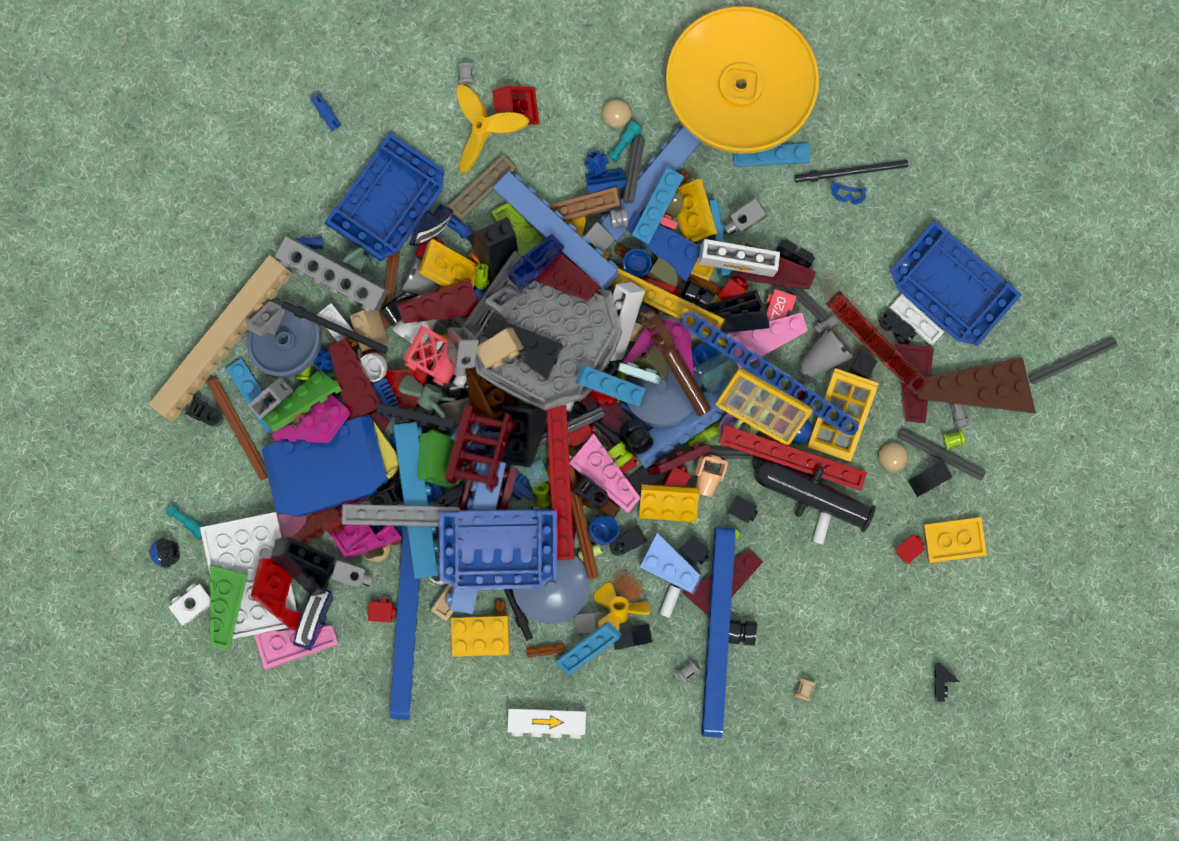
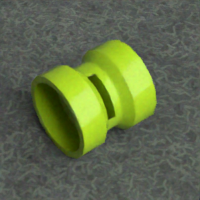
M622 441L607 452L610 457L614 458L618 468L634 457L631 452L625 449V444Z

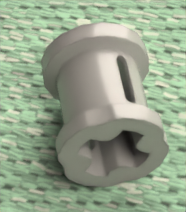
M459 63L457 65L460 71L458 84H474V63Z
M692 660L684 668L676 671L685 685L695 675L701 674Z

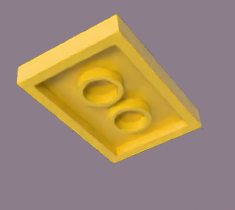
M696 179L678 187L675 194L682 193L683 199L681 213L677 216L682 236L696 243L716 235L717 230L702 179Z
M431 239L428 242L418 273L443 287L470 278L474 287L476 266L478 264Z
M642 485L639 518L696 522L700 489Z
M982 517L924 525L929 563L987 555Z
M509 616L451 618L452 657L510 655Z

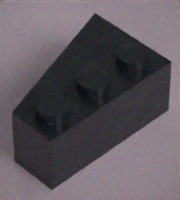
M757 290L702 306L703 309L725 319L720 329L724 333L770 328L766 308Z
M289 536L276 539L271 558L311 596L326 594L335 558Z

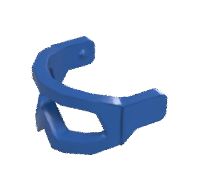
M835 182L831 184L832 195L838 201L846 203L850 200L852 205L861 204L866 198V187L861 189L837 185ZM839 189L861 192V198L855 200L851 193L843 198L837 193Z

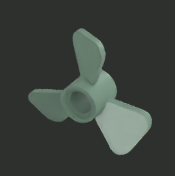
M352 247L343 262L352 271L355 272L356 270L361 273L369 261L370 254L365 252L363 248L356 249ZM349 279L344 282L346 289H349L351 284Z
M409 375L405 376L399 385L400 392L419 397L417 403L420 406L431 411L435 409L443 419L446 415L438 406V401L454 402L456 399L442 396L443 392L433 385L426 384L423 387Z

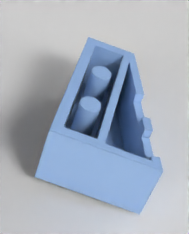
M657 533L640 568L694 595L702 577Z

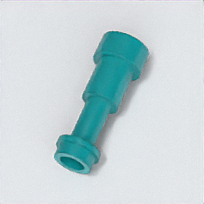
M631 120L626 126L627 129L620 137L621 141L607 155L615 162L620 160L621 157L619 155L626 145H629L634 137L643 130Z
M173 504L166 514L170 518L173 516L183 523V526L192 532L196 539L200 540L202 538L200 527L205 525L199 524L191 517H186L178 511L179 507Z

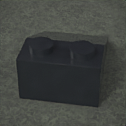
M508 217L467 236L480 264H486L489 267L488 280L491 284L514 251L518 252L516 234Z
M520 404L503 405L502 421H504L505 414H510L514 421V428L512 433H509L502 461L510 465L531 467L546 429L547 410Z

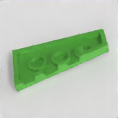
M319 370L262 418V420L272 431L276 432L295 420L297 414L310 411V406L318 401L321 403L326 401L328 395L333 392L337 394L342 389L323 371Z
M210 565V645L230 650L248 574Z

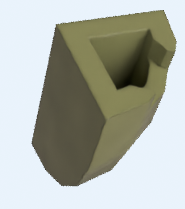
M682 193L674 194L664 214L674 218L681 213Z
M660 257L646 276L647 278L675 287L678 283L675 269Z
M653 345L647 348L648 352L643 357L639 355L634 363L639 365L641 370L646 371V368L657 371V375L665 380L668 373L667 362L660 350Z

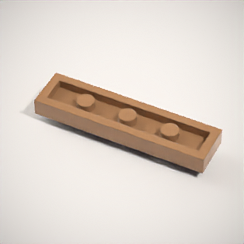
M617 187L551 204L549 209L553 212L558 211L564 217L562 221L567 222L622 207L619 190Z

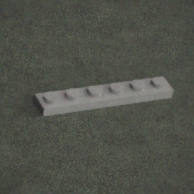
M343 505L342 524L439 527V512L460 510V507Z

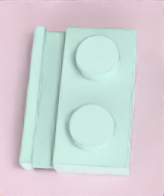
M630 362L627 365L620 363L618 369L620 372L659 385L661 377L657 375V371L646 368V371L638 369L639 365Z

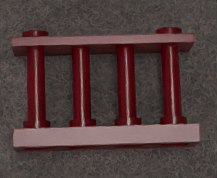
M465 405L444 478L448 483L456 485L457 479H467L485 483V488L488 492L493 493L494 488H497L499 483L498 472L508 436L514 428V421L510 414H505L504 421L478 416L473 406ZM479 423L502 428L499 439L472 434V425ZM472 441L495 446L494 457L467 452V443ZM469 460L491 465L489 476L462 471V461Z
M467 460L464 471L474 473L476 462ZM507 465V469H504L502 478L504 481L502 488L500 487L496 510L508 509L518 471L515 466ZM464 480L458 503L460 510L466 509V500L471 487V480Z

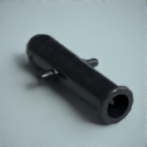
M762 459L758 462L754 470L755 481L765 488L798 501L799 505L795 511L797 517H801L805 508L810 506L855 525L862 532H865L869 527L876 506H868L821 483L820 478L824 472L823 467H817L814 475L809 477L788 466L767 459Z

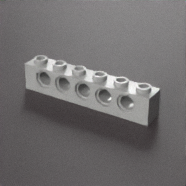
M285 236L275 257L280 259L279 263L286 267L291 265L297 268L296 272L303 276L310 275L315 283L319 285L324 283L329 286L328 289L336 294H339V292L345 294V299L352 303L356 301L361 303V307L369 312H372V310L379 311L389 292L388 289L292 237ZM300 252L302 259L297 263L295 255ZM314 261L318 263L316 271H313L311 268ZM330 270H333L335 274L332 280L328 279V272ZM347 279L351 281L349 289L344 287V282ZM363 288H366L368 291L366 298L361 297V290Z

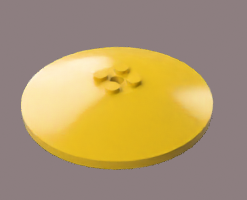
M753 7L723 8L708 13L693 22L676 41L666 70L668 99L680 123L689 133L704 144L730 153L748 154L763 152L789 140L808 120L814 108L819 88L816 59L803 35L780 16ZM743 81L746 84V88L739 89L736 83Z

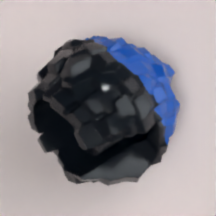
M161 538L156 540L149 549L152 561L160 567L170 568L171 565L180 559V554H178L179 546L172 540Z

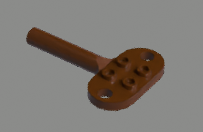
M648 309L641 312L643 325L650 332V337L654 344L658 345L660 349L662 348L666 362L698 416L704 415L711 410V407L679 351L674 348V339L669 331L666 330L662 318L659 314Z

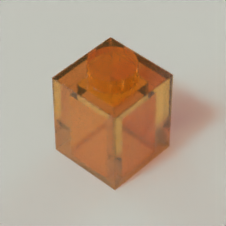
M628 574L625 577L621 575L614 582L616 585L614 589L622 597L626 598L630 604L644 591Z

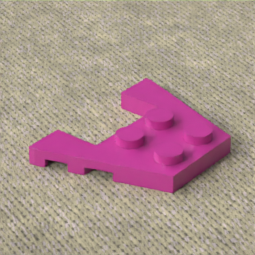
M663 320L666 330L669 331L674 339V348L679 351L694 377L691 333L684 329L680 323ZM644 329L623 364L627 365L628 362L635 364L634 361L639 355L643 357L648 352L647 348L655 345L648 329ZM657 345L656 347H657V348L660 350V352L663 354L662 348L660 349L659 346Z
M330 394L327 396L328 399L322 403L318 401L313 405L297 428L285 425L274 432L272 437L275 441L288 439L291 442L306 440V442L329 443L348 418L350 412Z
M369 497L345 503L344 505H360ZM342 508L338 509L325 527L347 559L402 539V536L393 525H388L375 534L370 525L342 524Z

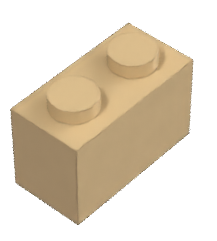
M362 310L350 316L356 333L385 346L390 344L379 311L372 310V312ZM359 343L361 352L375 350Z
M507 328L477 347V354L485 368L493 367V369H496L504 364L503 360L507 358L513 359L520 354L518 351L524 347L514 329Z

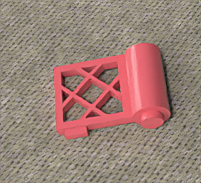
M421 325L403 358L406 361L404 365L413 370L417 367L434 378L432 381L440 386H443L444 383L448 385L455 368L447 358L448 340ZM426 332L429 335L430 341L422 344V337ZM443 342L444 345L441 351L436 352L435 344ZM431 346L432 354L425 356L423 348ZM419 350L420 359L413 361L411 359L415 351ZM433 358L434 364L429 370L427 369L426 361Z

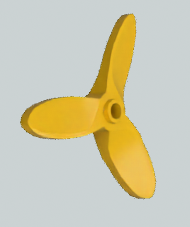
M459 85L456 92L459 105L464 115L472 123V132L463 150L459 165L460 173L465 174L476 162L484 142L491 133L507 134L519 131L528 125L529 119L522 114L511 112L498 113L488 117L478 95L470 87Z

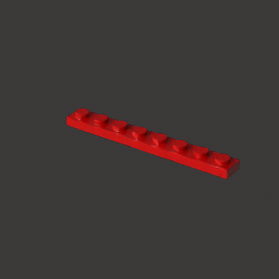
M561 405L547 409L552 509L557 510V560H574L567 405Z
M724 424L718 440L719 444L814 475L817 467L821 466L824 468L822 478L861 490L867 475L866 471Z

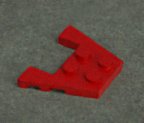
M423 348L425 356L432 354L431 348ZM419 350L415 351V360L420 359ZM366 351V352H363V355H364V356H365L366 354H368V353H378V354L382 355V352H379V351ZM432 359L426 361L427 369H430ZM417 367L415 370L387 371L381 380L388 379L387 383L390 384L388 388H392L390 392H394L393 396H396L398 404L395 406L400 405V408L420 407L417 403L419 397L400 392L399 385L404 377L409 375L425 387L428 374Z
M272 558L259 559L250 596L290 630H297L301 613L285 608L292 577Z

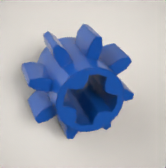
M595 150L587 155V160L584 161V164L589 173L593 171L594 174H601L606 170V165L609 164V161L604 152L600 153V151Z
M326 348L319 351L313 362L317 370H323L324 373H327L334 368L330 351H327Z

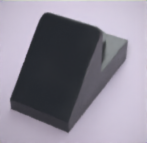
M934 663L935 701L945 702V698H948V686H945V682L960 681L941 663Z

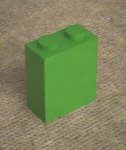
M428 430V433L420 434L418 480L442 487L455 486L444 479L455 442L451 439L452 434H441L439 430Z

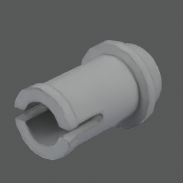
M832 314L824 321L817 322L813 328L816 334L821 336L827 328H834L839 325V322Z
M951 405L955 418L954 425H957V428L967 426L969 419L966 418L963 405Z

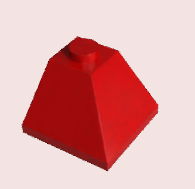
M505 86L492 90L494 109L498 113H519L529 119L528 125H540L535 87Z

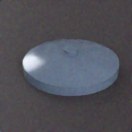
M285 310L275 335L266 332L261 337L251 331L248 332L247 350L250 359L258 369L269 376L276 378L295 376L306 370L316 359L322 343L321 327L319 324L305 318L300 319L294 316V313Z
M668 363L666 379H660L659 385L630 375L626 379L627 382L646 389L639 407L628 402L626 403L631 413L649 426L660 428L675 426L688 419L695 411ZM693 369L694 379L701 390L699 376L697 374V371Z
M575 554L574 560H557L556 579L543 584L539 588L513 589L518 606L527 616L541 623L556 624L571 619L583 608L589 595L590 581L587 577L585 565Z

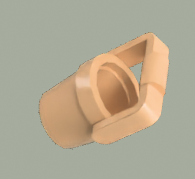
M711 454L709 456H700L695 471L697 476L695 488L700 489L699 494L713 497L719 481H723L728 462L721 459L720 456ZM705 460L716 464L721 463L719 474L703 469Z

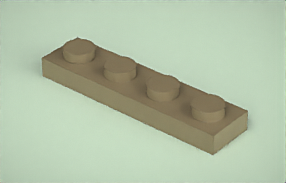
M503 154L464 190L448 208L462 221L494 191L493 187L508 172L512 174L516 167Z

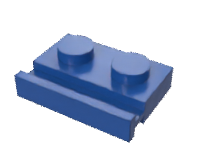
M623 168L607 170L601 174H585L588 193L614 187L618 189L625 188L626 185Z

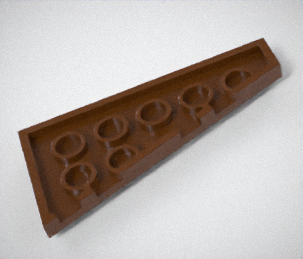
M1023 357L912 381L916 400L1036 413Z

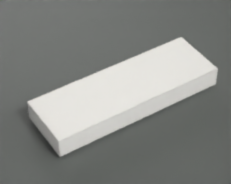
M903 294L889 307L904 322L913 327L915 332L930 346L944 333L937 324Z

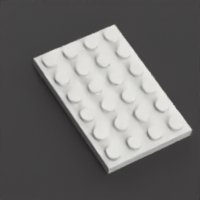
M277 512L200 527L209 573L210 565L248 574L233 639L288 628L250 596L259 559L271 558L275 540L282 538ZM291 582L285 608L298 612Z

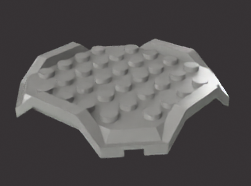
M528 264L517 265L502 288L509 285L522 294V297L506 319L497 315L489 307L486 309L479 323L471 331L478 339V346L489 340L484 335V332L492 316L562 343L563 347L548 381L517 358L503 360L504 364L496 369H493V367L485 368L479 355L476 353L475 368L477 374L499 389L542 410L584 399L592 389L575 383L582 364L604 372L616 351L623 332L612 293L599 288L588 302L533 280L521 289L512 278L520 273Z

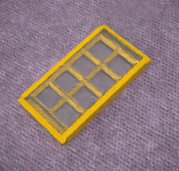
M740 368L715 404L718 408L788 446L813 411L812 408Z
M835 368L824 399L854 418L859 425L858 431L853 435L844 434L817 417L807 447L851 462L879 383ZM835 410L829 413V420L835 419ZM847 421L844 425L846 431L852 427L851 421Z

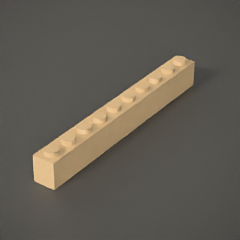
M269 255L148 405L171 423L174 419L178 418L181 410L186 404L191 402L198 389L204 386L210 374L216 371L219 363L228 356L232 347L241 340V336L247 330L246 323L270 300L276 297L278 290L288 282L292 273Z

